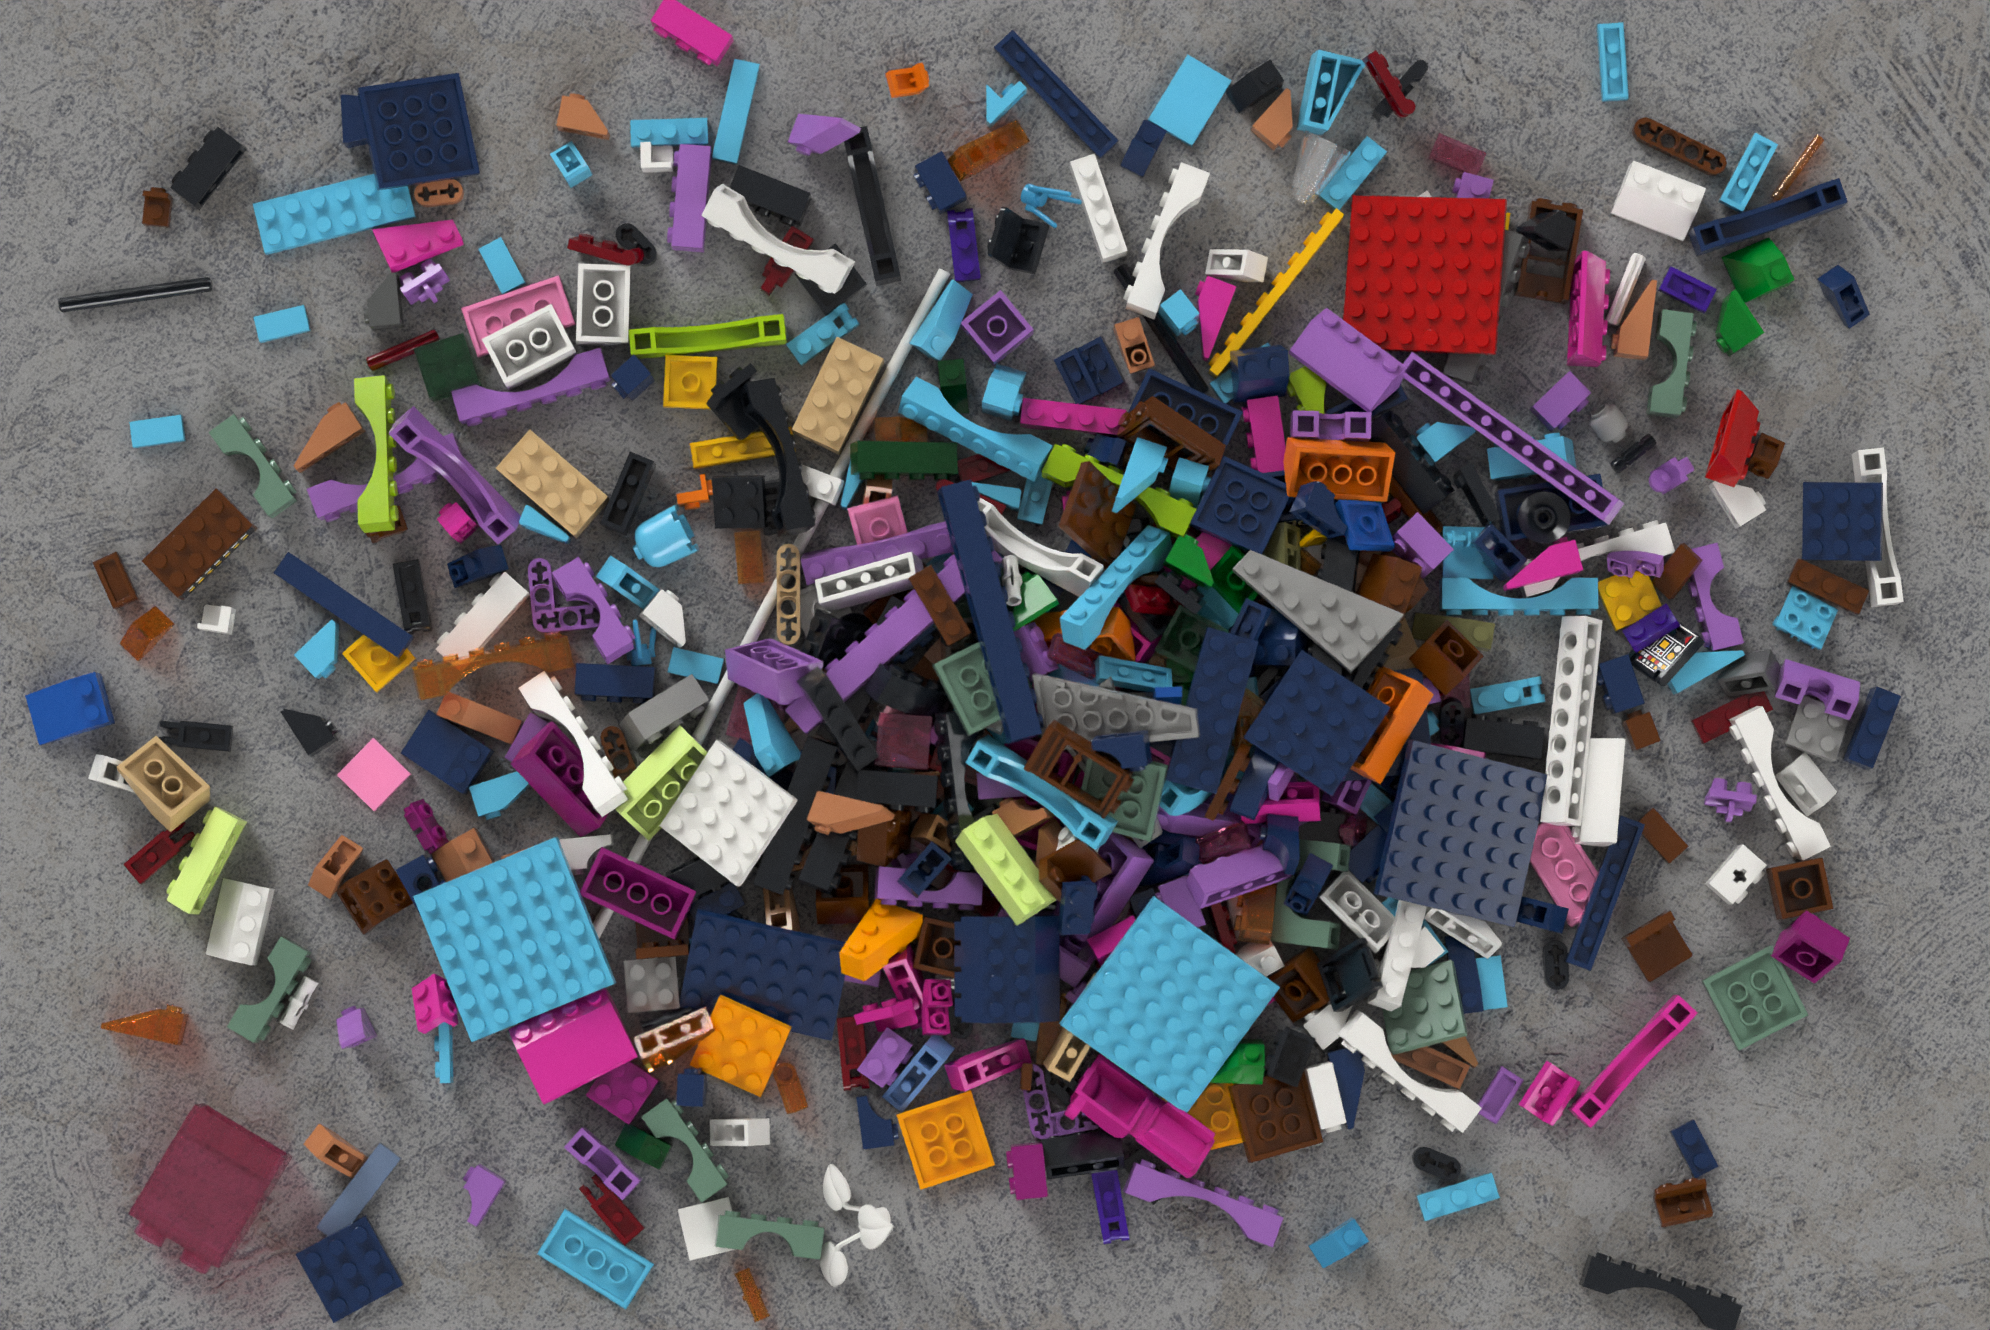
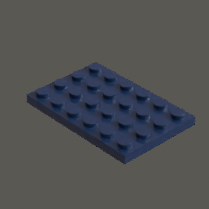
M698 909L680 997V1007H691L692 1010L712 1014L719 996L723 995L792 1026L790 1032L832 1041L845 980V974L841 973L839 952L846 942Z

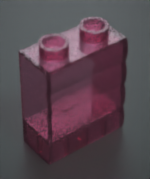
M195 1104L128 1213L140 1221L134 1232L144 1240L159 1247L163 1245L166 1238L184 1247L179 1257L180 1261L200 1273L206 1274L211 1265L217 1268L226 1266L293 1156L207 1104Z

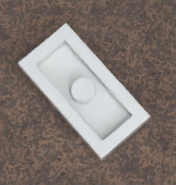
M802 465L801 475L803 482L808 487L809 496L835 506L845 482L839 478Z

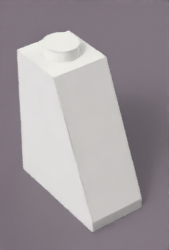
M1326 1061L1305 1067L1304 1072L1320 1129H1326L1327 1133L1342 1129L1341 1124L1346 1123V1118L1332 1062Z

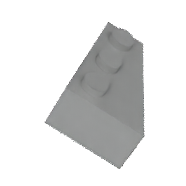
M691 674L629 712L618 726L636 751L645 744H652L663 736L662 733L668 729L673 731L679 725L681 726L684 723L683 719L689 715L694 718L705 710L703 706L709 699Z

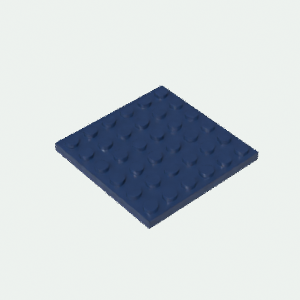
M1409 740L1374 894L1515 927L1540 819L1548 774Z

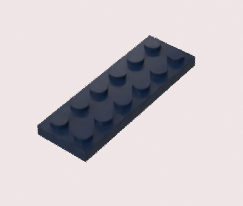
M1209 627L1206 628L1185 704L1186 707L1197 709L1200 736L1175 740L1165 780L1217 794L1259 641Z

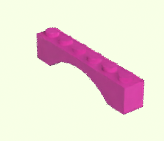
M1673 995L1569 1106L1568 1110L1586 1127L1591 1128L1646 1064L1678 1035L1698 1013L1679 995Z

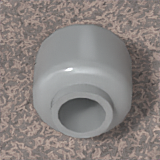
M1605 403L1592 412L1590 426L1603 442L1613 440L1615 443L1625 437L1627 434L1625 430L1628 427L1629 421L1616 405Z

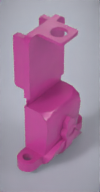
M1100 1053L1090 1068L1088 1067L1080 1078L1078 1086L1070 1098V1104L1064 1112V1115L1074 1120L1079 1112L1082 1111L1099 1127L1115 1138H1124L1129 1133L1136 1138L1135 1141L1178 1171L1186 1179L1196 1174L1214 1144V1132L1170 1102H1165L1163 1099L1160 1100L1152 1091Z

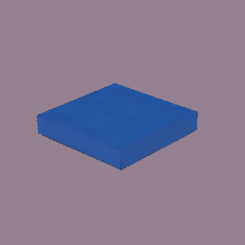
M1339 500L1335 503L1339 518L1347 525L1344 535L1349 550L1390 552L1395 548L1381 502Z

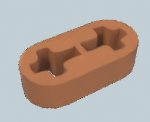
M454 179L419 184L414 190V197L419 205L423 207L452 205L462 200L464 189ZM451 185L456 190H459V192L454 194V198H450L449 194H441L443 191H448ZM424 189H428L430 193L437 192V195L429 196V201H425L423 197H420V194L424 193Z

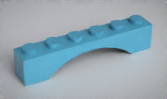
M915 377L902 395L898 413L1034 482L1042 472L1052 451L1053 445L1031 434L1000 433L974 424L951 407L938 387L918 377Z
M1148 525L1060 617L1063 642L1085 650L1098 637L1111 608L1122 592L1143 574L1152 571L1159 572L1164 565L1162 564L1172 548L1170 532Z
M1442 578L1439 580L1440 611H1446V616H1461L1462 611H1472V616H1487L1488 611H1498V616H1512L1514 611H1524L1525 616L1540 615V611H1550L1551 616H1563L1565 611H1576L1577 616L1591 615V611L1598 609V578H1571L1550 593L1521 599L1493 594L1479 587L1469 578Z
M987 735L977 741L965 762L984 776L1009 785L1036 800L1057 816L1074 836L1095 850L1106 843L1118 822L1110 815L1103 819L1098 813L1031 772L1028 773L1024 770L1028 761L991 736Z

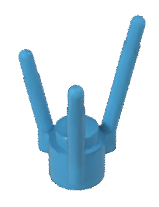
M1029 183L1024 186L1021 193V202L1026 204L1025 210L1034 213L1053 228H1056L1057 224L1037 209V207L1045 205L1047 198L1079 205L1082 203L1080 199L1070 197L1072 193L1069 191L1039 187Z
M634 619L635 645L633 650L626 653L627 661L631 660V666L652 664L651 658L656 657V630L651 626L649 649H647V644H641L638 621Z

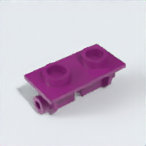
M424 799L410 803V806L403 809L405 812L404 817L412 830L415 831L420 827L423 831L417 834L416 837L424 851L432 854L449 842L446 838L445 830L438 824L433 816L432 808Z

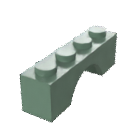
M1666 309L1659 312L1656 339L1665 344L1669 349L1673 359V368L1665 382L1653 385L1649 389L1647 415L1678 418L1681 412L1686 410L1687 397H1683L1684 387H1688L1690 381V372L1686 370L1687 362H1691L1693 357V346H1690L1691 336H1695L1697 322L1693 321L1694 313Z
M233 414L209 431V434L225 455H246L256 462L260 472V481L253 496L266 514L273 519L298 501L294 496L297 491L289 480L283 481L279 475L282 470L274 459L268 460L264 454L267 449L259 438L253 439L249 433L252 428L244 417L239 419Z
M280 936L267 958L275 972L273 991L261 1003L255 1005L240 1004L227 1028L253 1043H258L260 1039L264 1041L271 1030V1027L268 1025L272 1018H278L285 1006L282 1003L287 994L291 995L297 987L298 982L296 978L300 971L304 973L310 965L312 959L309 956L312 952L287 937Z
M667 1098L641 1117L656 1138L665 1136L675 1137L689 1147L693 1156V1169L687 1183L702 1203L729 1184L726 1180L729 1175L721 1164L717 1166L711 1158L714 1156V1153L706 1142L700 1143L696 1137L699 1132L691 1121L686 1123L681 1115L684 1113V1110L681 1106H676V1099L671 1101L670 1098Z
M725 1210V1215H718L715 1247L742 1250L753 1236L763 1232H773L786 1240L791 1249L792 1256L811 1259L821 1258L824 1228L818 1227V1221L803 1220V1225L792 1224L793 1218L777 1217V1222L767 1221V1215L751 1213V1218L740 1217L741 1212Z

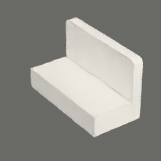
M1805 752L1775 775L1776 779L1806 817L1824 806L1837 793Z

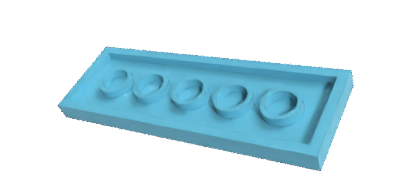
M374 174L253 204L266 255L416 218L409 186L378 191Z

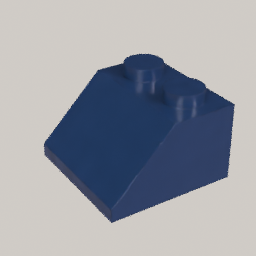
M1281 345L1230 351L1233 399L1235 403L1271 396H1285L1290 376L1287 349Z
M1269 608L1272 611L1257 640L1259 642L1252 664L1292 665L1301 650L1308 654L1309 637L1277 609Z

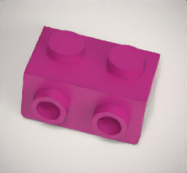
M434 973L412 988L417 1030L426 1034L443 1022L453 1027L458 1024L457 1007L446 979Z
M896 998L882 1001L881 1005L873 1002L862 1006L863 1011L854 1014L857 1025L875 1021L878 1032L885 1031L887 1027L892 1030L918 1023L911 998L897 1001Z
M1546 1061L1518 1105L1545 1123L1554 1126L1556 1121L1561 1118L1563 1110L1570 1099L1575 1096L1580 1082Z

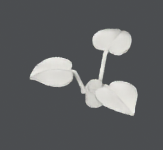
M830 1164L827 1167L823 1181L824 1198L830 1208L835 1211L841 1210L842 1206L847 1210L859 1211L858 1227L860 1229L859 1233L838 1243L836 1246L830 1241L825 1242L822 1246L821 1258L819 1259L821 1271L828 1283L836 1287L845 1281L848 1273L847 1261L844 1254L840 1252L841 1248L860 1238L866 1248L875 1249L884 1242L894 1225L890 1223V1214L885 1207L875 1208L869 1204L860 1207L848 1204L847 1202L851 1198L849 1185L838 1168Z

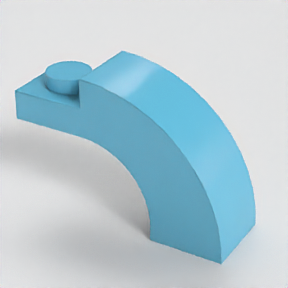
M1229 750L1223 772L1235 756ZM1223 775L1221 776L1219 786L1224 778ZM1166 780L1160 807L1170 816L1181 815L1202 804L1213 793Z

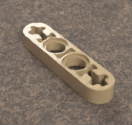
M784 544L778 549L776 556L777 638L785 645H793L800 637V553L793 544ZM788 548L791 549V553L796 554V558L791 559V567L796 566V571H780V566L786 567V560L781 558V554L785 553ZM786 574H790L796 579V584L792 589H785L781 585V578ZM786 600H791L796 605V611L792 615H785L781 611V604ZM780 618L788 620L797 618V623L791 622V630L796 631V636H792L791 641H786V637L781 636V631L786 630V622L780 623Z

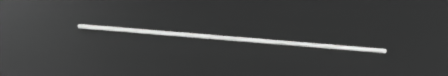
M938 269L830 474L831 476L843 479L850 463V444L856 441H863L912 348L909 342L932 310L950 276L948 272ZM817 499L813 506L816 517L815 526L807 532L798 534L793 545L798 548L800 558L829 503ZM791 549L785 559L786 567L781 566L780 571H794L796 566L791 567V559L796 558V554L791 553ZM786 574L781 578V585L784 588L791 577L790 574ZM777 576L740 646L757 641L777 604ZM727 670L692 735L700 745L703 744L735 683L728 680ZM640 833L627 859L639 864L652 838L648 841ZM604 906L601 907L593 922L598 938L601 937L614 912Z

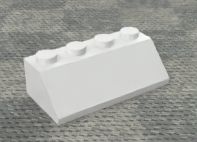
M1590 738L1581 826H1572L1571 830L1572 837H1575V844L1607 847L1617 843L1625 739Z

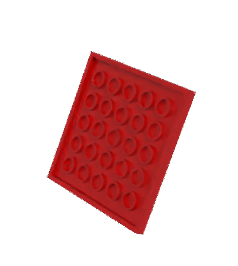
M1352 195L1343 320L1385 351L1496 355L1507 200Z

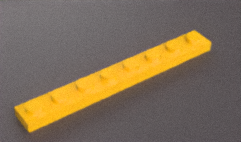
M1336 208L1332 214L1327 212L1318 223L1322 226L1316 234L1314 232L1309 234L1303 242L1306 246L1301 254L1297 251L1287 263L1290 268L1285 274L1280 272L1271 283L1275 286L1269 294L1264 292L1255 303L1259 306L1253 314L1248 312L1240 322V325L1243 327L1239 333L1235 334L1232 332L1224 343L1227 346L1222 354L1217 352L1208 363L1211 366L1208 373L1215 379L1219 377L1231 361L1230 351L1241 349L1340 223L1344 216L1341 211Z

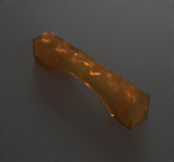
M560 631L544 634V639L535 640V637L520 639V644L512 646L509 645V642L494 645V650L484 651V648L469 650V655L459 657L458 653L443 656V661L433 663L432 659L418 661L416 667H411L417 697L419 700H426L447 695L453 686L467 674L493 663L520 662L539 667L547 672L574 667L568 636L560 635Z

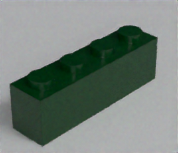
M856 441L850 444L851 475H859L861 480L875 479V475H882L884 480H899L900 476H909V480L919 481L925 480V476H934V481H939L941 479L949 480V477L958 474L957 443Z

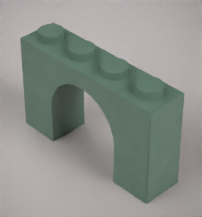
M1299 839L1300 860L1295 874L1289 879L1277 882V893L1273 900L1274 918L1270 925L1272 942L1338 950L1341 924L1312 920L1283 903L1310 853L1333 864L1331 870L1348 872L1351 846Z

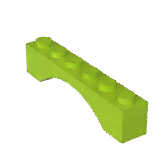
M784 314L758 316L711 325L649 327L628 330L631 356L635 355L637 359L787 344Z
M1306 366L1290 373L1286 391L1290 397L1294 396L1299 404L1296 406L1297 411H1319V413L1324 414L1325 380Z
M385 375L354 378L355 404L369 420L376 441V463L373 474L366 489L357 500L358 525L364 533L395 530V521L399 519L397 505H394V496L398 495V487L393 479V472L397 471V461L395 456H393L396 440L389 434L392 423L396 421L394 408H391V399L395 398L394 386L389 383Z
M1062 444V446L1054 445L1042 470L1043 478L1064 488L1073 486L1081 463L1090 461L1118 489L1124 476L1122 475L1123 471L1114 466H1109L1108 468L1099 464L1100 461L1090 455L1083 457L1076 454V450L1066 444ZM1148 487L1134 498L1152 517L1157 528L1170 532V537L1175 539L1178 536L1184 538L1197 510L1193 508L1194 504L1183 498H1180L1178 501L1170 497L1168 491L1156 487L1155 490Z

